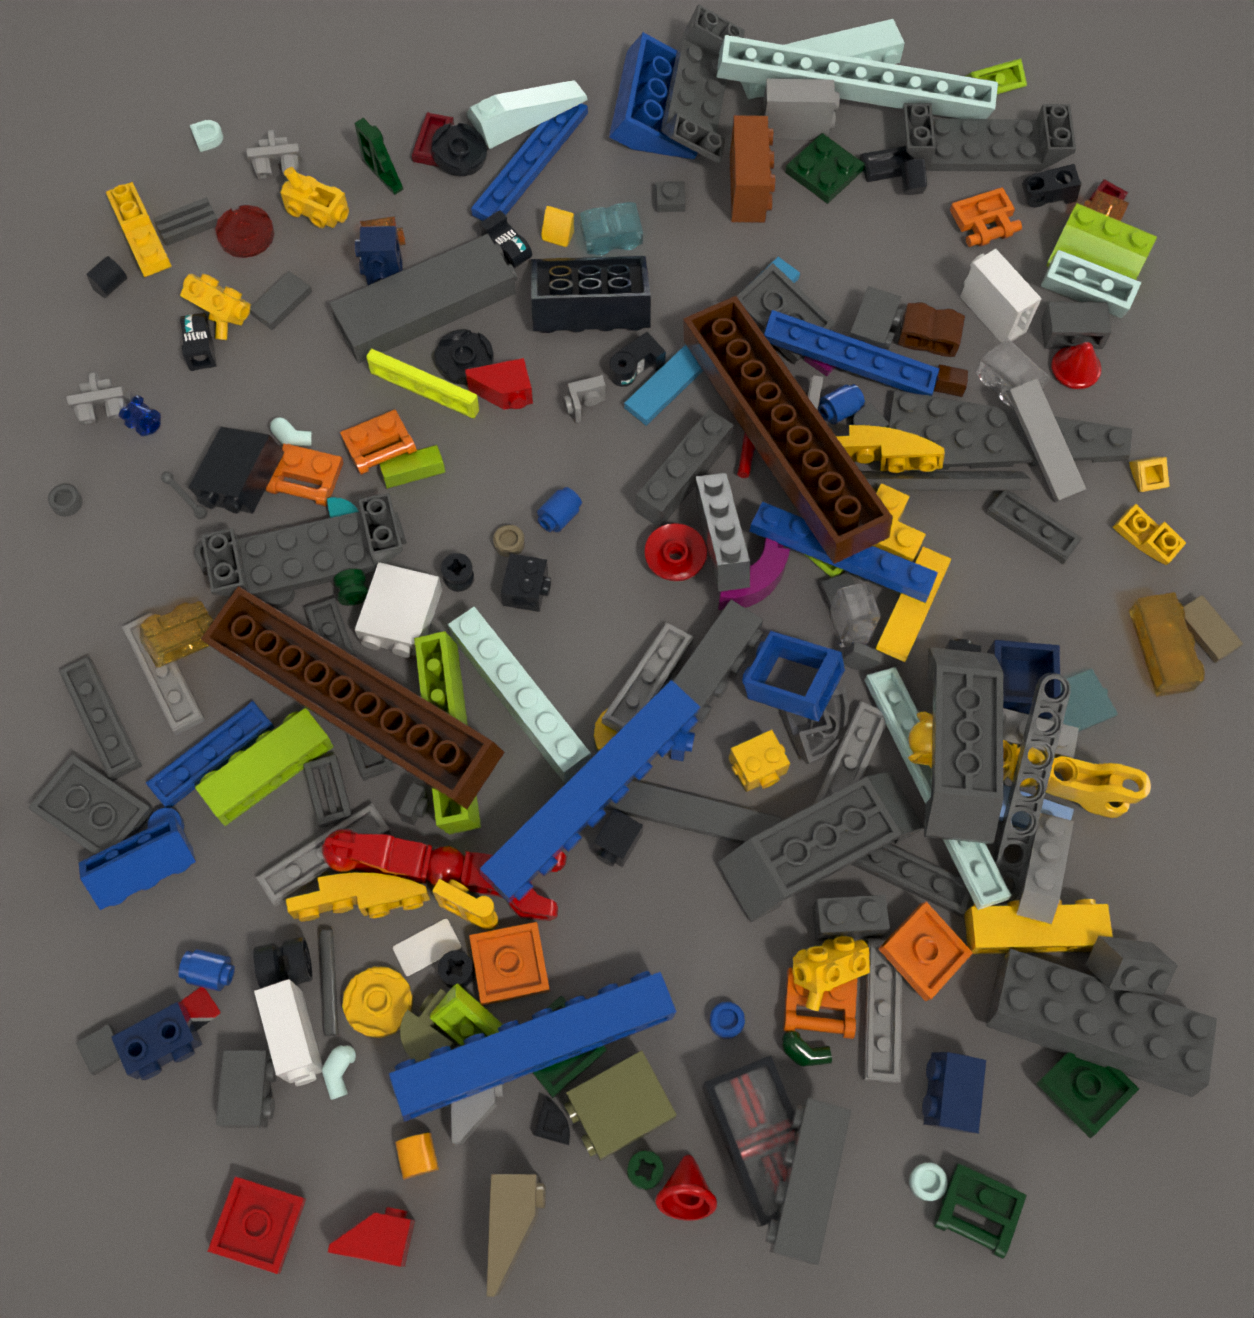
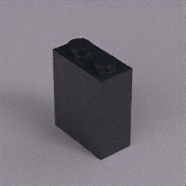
M220 427L188 488L198 497L197 501L207 508L221 507L236 514L240 511L253 514L284 451L271 435Z

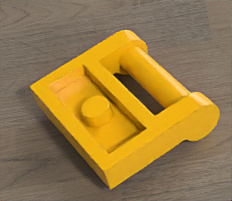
M441 879L438 880L432 892L440 907L483 930L491 931L496 928L498 916L494 911L492 899L487 896L474 898L467 894L469 890L467 887L451 879L449 883Z

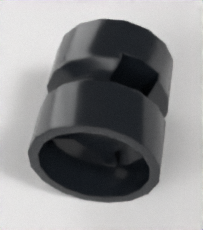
M304 936L284 940L281 947H278L275 943L254 947V967L260 989L288 979L295 985L312 981L311 957ZM283 956L288 957L290 968L288 971H285Z

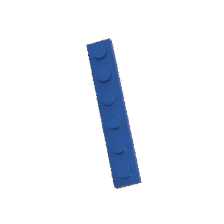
M581 103L541 123L472 206V216L484 221L499 210L506 216L587 116L588 106Z
M774 310L769 315L764 331V336L769 343L909 393L928 396L933 394L939 368Z
M765 502L761 503L749 532L776 541L781 545L924 603L928 599L938 574L934 570L874 546L833 564L802 517Z

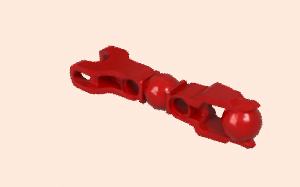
M338 829L326 837L322 846V856L325 863L330 868L340 872L356 870L362 873H379L426 884L427 879L434 886L439 879L446 883H449L452 879L467 887L470 892L503 898L480 875V868L493 856L491 854L466 851L464 856L458 849L451 846H441L432 850V845L395 838L386 834H358L350 829ZM561 851L555 857L558 863L550 872H558L566 865L567 856L564 852ZM533 888L520 901L514 898L508 903L511 910L522 918L551 921L558 916L557 903L552 899L538 895Z

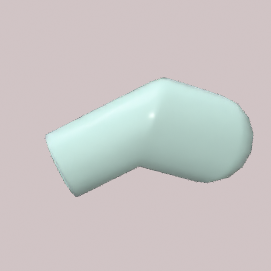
M281 417L275 418L271 422V432L282 444L311 446V431L295 430L286 419Z
M349 1045L337 1046L333 1049L323 1065L322 1074L330 1100L348 1094L342 1075L348 1065L354 1063L356 1059L355 1050Z

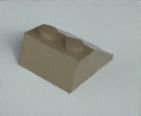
M491 1174L487 1270L488 1297L500 1294L538 1218V1208H545L546 1185L539 1183V1177L536 1174Z

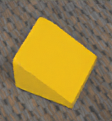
M546 206L541 233L542 240L567 247L574 234V214Z
M1157 456L1129 461L1130 469L1139 492L1170 487L1167 457Z

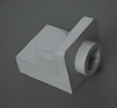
M602 375L568 383V395L564 396V404L567 414L573 413L575 423L582 422L581 406H594L601 401H605L606 385Z

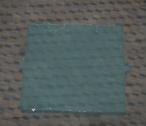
M1093 669L1067 679L1071 686V693L1063 724L1079 728L1078 732L1118 715L1107 695L1108 690L1102 687Z

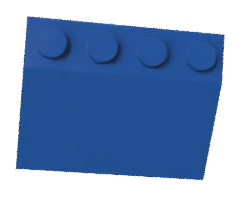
M644 32L641 33L626 53L609 138L633 150L695 159L697 157L696 151L678 143L661 132L677 50Z

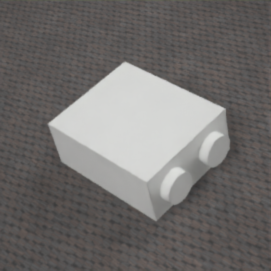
M997 249L986 255L980 254L970 264L971 269L964 281V288L960 298L1002 345L1005 346L1027 332L1042 298Z
M378 562L355 627L359 642L373 650H379L380 647L392 650L394 654L401 657L416 656L414 638L428 635L442 593L440 578Z
M290 979L254 991L276 1076L289 1083L295 1082V1086L315 1081L317 1079L315 1074L322 1072L323 1064L303 991Z

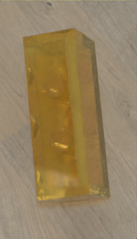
M1172 592L1138 598L1129 609V613L1156 697L1194 691L1205 680V670L1202 662L1197 658L1194 649V636L1188 631L1184 619L1185 610L1182 603L1178 602L1176 593Z

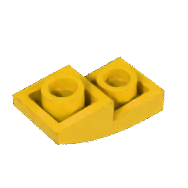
M1137 504L1131 506L1112 527L1140 551L1164 565L1169 564L1186 544L1165 521L1158 525Z

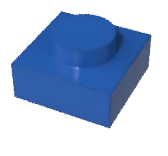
M680 732L673 739L676 744L671 750L670 759L683 761L685 751L692 752L695 733L688 732L685 735L683 732Z

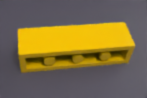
M1081 899L1071 905H1062V900H1059L1052 924L1017 915L1020 900L1010 901L1007 903L1008 906L992 905L980 910L977 909L974 903V906H971L964 915L967 947L973 954L1008 953L1010 949L1022 953L1091 952L1098 936L1113 937L1108 904H1096L1095 899Z

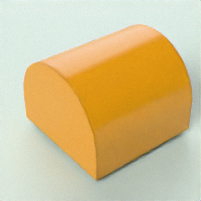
M431 1133L418 1134L395 1142L403 1180L439 1170Z

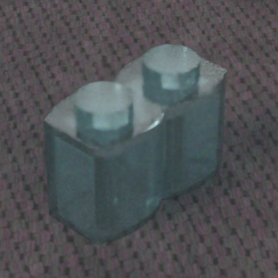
M620 203L609 208H593L580 213V226L587 254L605 255L614 249L632 250L643 244V229L636 203Z

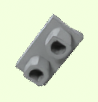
M274 129L268 130L269 139L259 140L260 147L247 148L248 159L254 167L258 179L273 177L271 165L275 164L282 165L283 174L289 167H294L296 172L299 173V162H303L302 152H300L298 143L288 144L287 137L277 138Z
M97 372L89 373V382L79 384L81 394L66 396L68 405L74 409L76 417L82 425L98 422L95 408L105 406L109 419L125 418V402H130L129 393L124 392L123 387L111 388V379L100 380Z

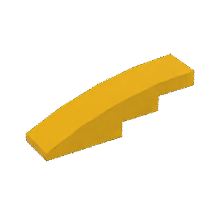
M924 546L922 547L915 563L938 572L928 599L924 603L901 593L876 650L903 662L906 661L951 562V558Z

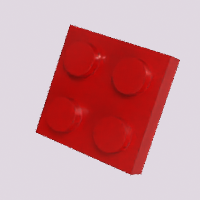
M235 1176L207 1252L280 1274L306 1198Z

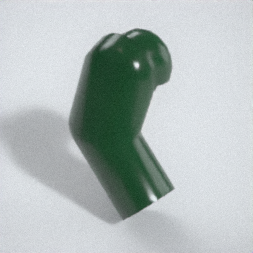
M787 1031L783 1035L782 1048L784 1053L797 1065L806 1067L832 1063L829 1046L811 1048L797 1031Z

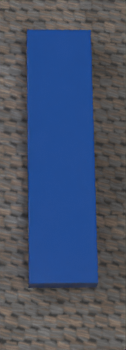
M252 701L147 781L146 784L165 808H171L195 790V786L200 784L201 779L207 773L221 769L228 763L231 756L239 751H245L256 742L260 735L271 731L275 727Z

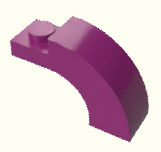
M764 538L763 554L756 563L750 566V587L721 591L718 610H724L730 600L746 608L757 604L770 595L783 577L790 549L783 548V545L776 541Z

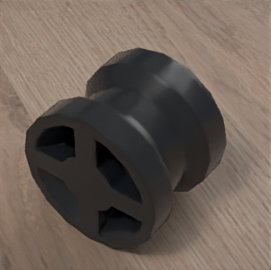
M453 553L444 558L441 564V572L448 589L461 592L471 587L474 582L471 560L461 553Z
M459 950L450 951L444 954L439 961L438 973L447 987L452 988L454 985L459 984L462 988H465L472 982L475 975L474 966L470 957L465 952Z

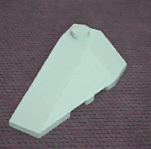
M572 80L493 95L471 106L466 114L475 129L482 135L488 148L491 149L588 99L577 82Z

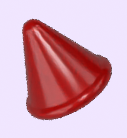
M1090 342L1059 350L1054 355L1051 363L1055 378L1064 386L1072 389L1089 388L1101 376V363Z
M685 1155L663 1189L658 1192L655 1198V1204L663 1214L678 1220L692 1221L704 1219L713 1214L717 1208L716 1197L711 1192L692 1155Z

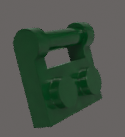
M958 1163L954 1166L933 1226L942 1231L946 1229L991 1249L993 1255L1004 1259L1009 1250L1027 1195ZM955 1205L1000 1225L999 1234L996 1236L952 1215Z

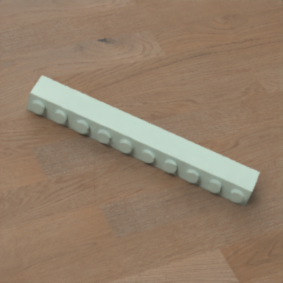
M729 35L724 36L719 51L716 75L717 78L766 86V79L834 80L835 92H839L840 99L903 109L904 103H932V113L934 115L958 119H987L995 110L998 82Z

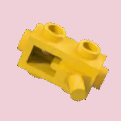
M289 167L284 171V175L289 181L283 184L280 193L285 209L290 215L300 217L302 214L309 217L310 221L319 228H324L325 225L334 228L338 222H345L349 214V208L344 192L337 187H330L320 183L311 176L299 174L294 167Z
M202 273L201 277L189 274L183 282L180 296L208 311V319L216 321L215 339L227 340L228 323L242 326L244 320L249 316L251 304L241 298L242 293L228 286L223 289L218 285L219 280Z
M839 936L834 938V940L827 939L822 946L810 947L807 950L801 949L793 957L792 972L794 983L809 990L806 1008L819 1011L824 991H830L834 987L870 973V951L865 941L861 939L854 941L852 937Z

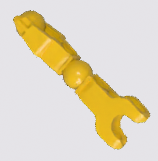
M924 711L917 713L920 722L916 723L909 733V747L914 754L910 755L908 759L915 764L929 765L932 769L933 715ZM1003 740V780L1008 777L1012 782L1021 747L1017 748L1015 743L1010 745L1005 740ZM1034 747L1028 752V759L1033 764L1041 763L1045 759L1044 754ZM1060 756L1054 758L1046 793L1077 802L1090 813L1109 818H1118L1128 811L1130 803H1138L1147 797L1151 784L1147 774L1139 769L1117 763L1093 764ZM1054 771L1059 772L1064 781L1059 780L1055 776ZM1027 778L1020 784L1021 788L1035 786V789H1038V784L1033 778ZM1127 779L1133 780L1138 784L1139 791L1134 792L1122 786L1123 781ZM1118 801L1119 806L1118 808L1113 807L1108 802Z

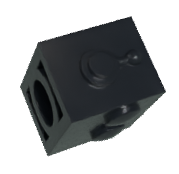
M510 553L501 590L503 606L540 612L543 596H549L551 588V578L547 577V559Z

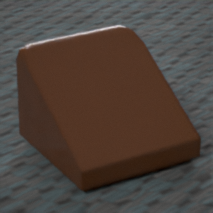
M939 364V373L934 391L963 397L968 383V370Z

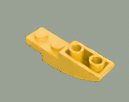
M133 182L118 185L114 189L106 191L143 276L147 277L172 267Z
M849 425V436H836L854 462L866 464L880 461L881 471L900 473L905 470H921L923 472H930L943 468L944 448L928 439L909 432L880 426Z
M355 872L318 877L320 891L287 898L286 904L288 913L294 919L299 918L301 922L315 920L320 917L319 913L333 910V913L348 912L356 904H358L363 916L369 915V918H380L390 914L389 910L403 907V910H413L423 906V902L430 900V895L426 886L409 879L379 873Z

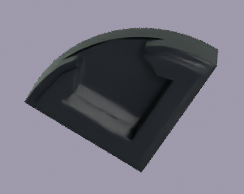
M544 1099L534 1136L569 1146L570 1129L565 1115L555 1104Z

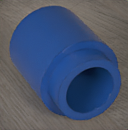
M844 385L821 397L818 411L826 422L829 421L831 424H836L860 410V407L865 403L864 395L857 385Z
M568 487L557 490L537 510L538 522L541 527L548 532H560L579 513V507L582 505L580 497Z
M196 949L194 952H185L179 966L178 975L179 978L185 979L187 984L221 991L225 985L229 986L232 982L235 966L231 965V959L228 956Z

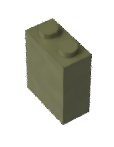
M642 1050L566 1092L569 1102L564 1104L573 1124L580 1121L586 1132L581 1137V1140L590 1157L597 1154L600 1161L672 1121L677 1116Z

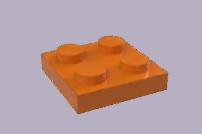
M927 901L921 903L878 948L924 1001L931 1000L973 954Z
M537 922L469 935L482 1006L550 992Z

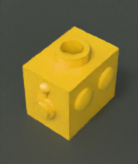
M769 730L732 747L728 758L732 764L731 769L734 775L738 776L746 792L759 786L765 789L776 784L780 780L779 777L786 774L790 766L785 749L778 742L773 730Z

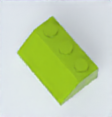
M1076 203L1046 266L1049 267L1057 251L1061 250L1136 280L1157 236Z

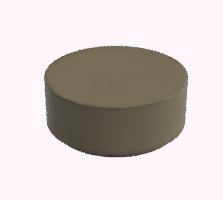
M504 525L498 528L494 534V547L500 555L509 557L510 553L518 555L523 551L525 546L524 534L517 526Z

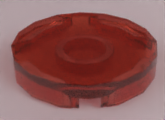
M241 205L239 206L240 209L232 211L231 208L224 212L218 219L215 230L218 242L225 252L234 257H253L264 252L272 244L275 235L274 227L266 211L257 206Z

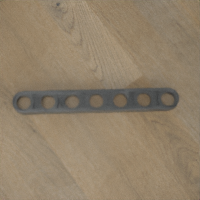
M1057 673L1044 674L1036 684L993 857L1001 876H1007L1013 880V888L1010 891L1012 896L1004 902L1016 899L1022 889L1071 693L1069 681ZM1051 679H1058L1062 684V692L1055 698H1049L1044 691L1045 684ZM1044 712L1051 713L1054 718L1052 728L1047 731L1039 730L1036 725L1037 717ZM1041 745L1045 748L1046 757L1041 763L1033 764L1028 759V752L1033 746ZM1027 778L1035 779L1038 784V789L1032 796H1023L1020 792V784ZM1019 811L1027 812L1030 817L1028 825L1023 829H1016L1011 823L1013 815ZM1010 844H1017L1021 847L1020 858L1013 862L1005 860L1003 856L1004 849Z

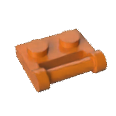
M396 409L340 432L342 440L360 475L369 472L368 468L406 452L408 455L417 452L414 441L407 432Z
M283 444L282 450L284 454L266 488V492L271 494H278L279 492L316 501L317 505L326 507L328 505L327 498L332 496L344 463L342 457L290 444ZM284 478H292L320 485L321 487L316 489L284 481Z
M788 968L783 1031L802 1029L842 1034L843 1038L854 1039L858 978L823 993L820 1009L843 1011V1020L796 1015V1007L806 1006L809 990L794 983L793 968Z

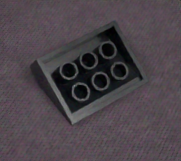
M646 256L531 259L533 331L552 333L556 330L582 332L590 329L612 331L613 329L625 328L638 331L643 328H651V293Z

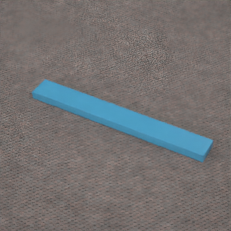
M777 257L772 262L793 283L799 279L800 272L780 257ZM685 345L624 403V409L646 426L703 372V369L688 347Z

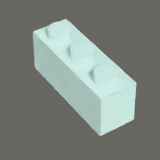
M1058 250L1051 260L1041 283V287L1079 302L1094 301L1096 303H1107L1109 314L1122 318L1130 310L1141 285V282L1061 250Z

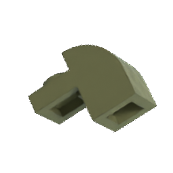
M441 988L436 995L431 993L424 1000L419 1009L423 1012L420 1017H417L407 1009L402 1018L400 1026L401 1042L406 1053L412 1059H415L416 1063L430 1058L429 1053L445 1046H450L451 1050L456 1048L450 1040L435 1030L438 1025L430 1019L432 1011L447 994Z

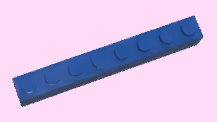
M671 680L480 868V875L508 903L514 898L518 901L523 899L534 887L530 882L539 873L543 876L548 874L558 863L555 857L563 849L567 852L572 850L582 839L579 833L587 825L591 828L597 825L606 815L603 809L611 801L615 804L621 801L630 790L627 785L635 777L640 781L652 769L653 766L650 762L658 754L663 758L675 746L676 743L673 739L680 732L686 735L698 723L699 720L696 716L700 706Z
M650 971L639 973L630 979L631 983L618 987L617 983L607 985L598 990L599 995L589 999H585L584 995L575 997L565 1003V1008L554 1012L551 1008H546L534 1013L531 1016L532 1020L519 1024L517 1020L511 1021L498 1027L499 1032L485 1037L484 1033L476 1034L465 1039V1045L453 1050H451L450 1046L441 1047L429 1053L430 1058L416 1063L415 1059H410L397 1064L394 1067L395 1071L389 1073V1077L403 1121L419 1117L672 1020L677 1011L661 972L653 975L650 974Z

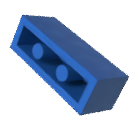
M172 816L78 864L82 883L99 910H102L108 906H116L122 903L128 896L140 890L154 887L160 880L172 874L184 872L191 864L196 862L192 845L175 816Z

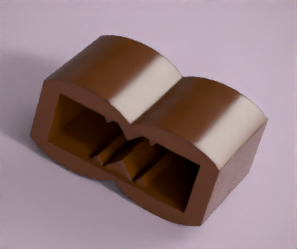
M922 302L908 303L903 315L898 344L912 350H927L932 354L955 357L961 343L965 316L953 309L936 310Z

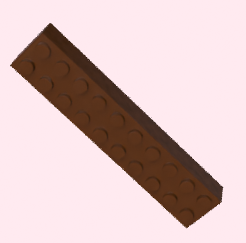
M733 296L683 318L684 343L833 564L890 537L893 516L738 297Z
M239 586L200 639L223 656L465 809L469 808L505 753L489 738Z

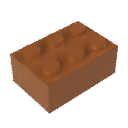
M734 115L729 153L731 222L765 223L766 212L772 210V193L770 192H775V174H771L770 169H774V151H771L769 146H773L774 132L773 128H768V116Z

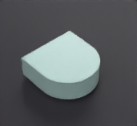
M204 120L190 125L200 152L215 148L223 141L221 127L215 121Z

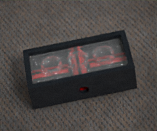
M770 1055L706 1081L702 1086L757 1227L769 1224L771 1218L777 1220L780 1204L774 1203L779 1180L786 1181L789 1167L783 1165L784 1154L788 1142L794 1143L797 1128L791 1127L794 1115L793 1107Z

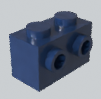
M396 226L360 227V239H355L356 257H360V274L366 276L367 285L403 271V259Z
M178 1002L111 1036L127 1076L135 1079L141 1078V1080H147L162 1072L161 1067L173 1060L175 1063L190 1058L195 1054L194 1049L203 1045L187 1008Z
M951 1052L931 1053V1058L926 1067V1076L928 1078L927 1095L922 1102L923 1125L963 1133L979 1134L986 1060Z

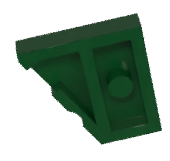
M364 117L361 118L354 125L362 161L396 195L403 190V186L383 142V135L377 126H371Z

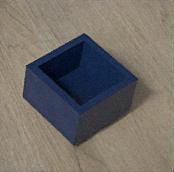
M994 640L987 653L995 654L1003 670V708L1029 715L1039 678L1047 673L1060 674V645ZM1058 679L1049 680L1044 687L1045 694L1049 698L1058 697L1061 694V682ZM1044 712L1038 717L1051 719L1053 715L1049 712Z

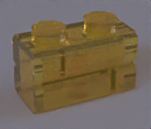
M201 601L192 604L188 602L181 603L174 608L173 612L163 616L155 614L145 619L143 624L140 625V641L147 653H149L155 666L160 668L209 647L200 639L212 624L213 619L208 615V611Z

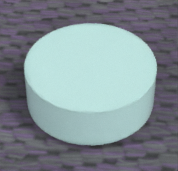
M923 1163L916 1166L909 1177V1185L913 1194L923 1201L937 1200L946 1192L948 1185L947 1176L943 1169L934 1163Z

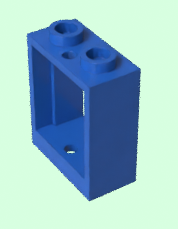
M770 631L765 642L762 641L759 644L756 659L752 666H748L743 674L742 683L745 686L747 697L750 700L819 722L845 671L842 652ZM779 657L819 669L805 696L765 684Z

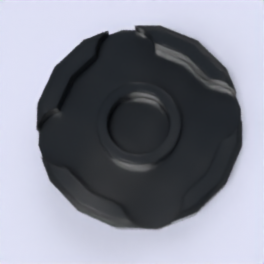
M444 124L436 130L431 142V154L435 163L442 170L452 175H472L482 168L486 160L487 149L482 135L475 128L467 124Z
M468 329L452 331L442 337L434 355L437 369L444 379L461 385H467L465 370L491 365L494 362V353L490 341L479 332L478 334L472 333Z

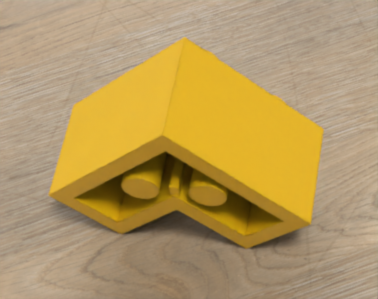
M881 483L876 494L893 516L890 537L873 546L913 562L926 534L899 522L910 496Z

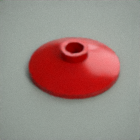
M672 523L657 528L651 533L645 544V560L647 565L657 576L669 581H684L694 577L703 568L707 557V547L703 537L695 529L684 524ZM678 554L681 558L673 560L670 558V555Z

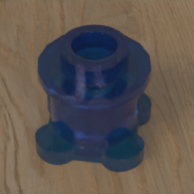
M136 395L126 407L120 410L119 417L125 420L124 425L126 427H135L136 432L141 436L154 434L161 425V414L156 409H149L143 403L144 398Z

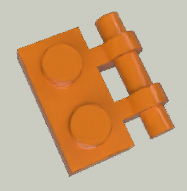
M1003 187L954 202L950 208V212L961 232L970 229L974 232V234L966 236L968 247L975 245L981 247L989 244L990 240L1000 237L1006 239L1012 237L1013 233L1022 230V223L1019 219L1010 222L1008 218L1013 216L1015 208ZM996 223V227L987 229L986 224Z

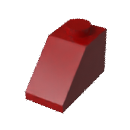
M524 358L465 370L468 390L501 409H521L526 405L533 404L532 387Z
M386 1207L385 1214L373 1213L329 1244L328 1253L405 1267L415 1220L406 1219L408 1211Z

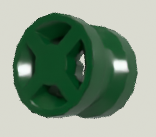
M348 569L334 576L335 587L339 588L340 591L337 597L341 605L353 606L365 602L368 588L364 586L366 580L364 571L361 569Z
M646 1150L633 1155L627 1168L628 1179L632 1185L642 1190L652 1189L658 1185L664 1172L663 1163L659 1156Z

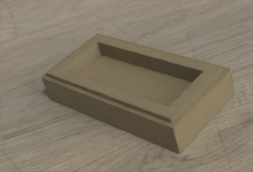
M1203 595L1188 603L1174 614L1214 663H1217L1243 645L1242 641Z

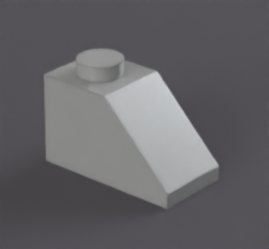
M503 1084L451 1104L452 1143L454 1145H462L497 1107V1097H503Z

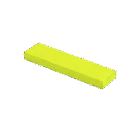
M372 348L366 357L371 374L468 417L475 418L478 414L479 403L477 394Z

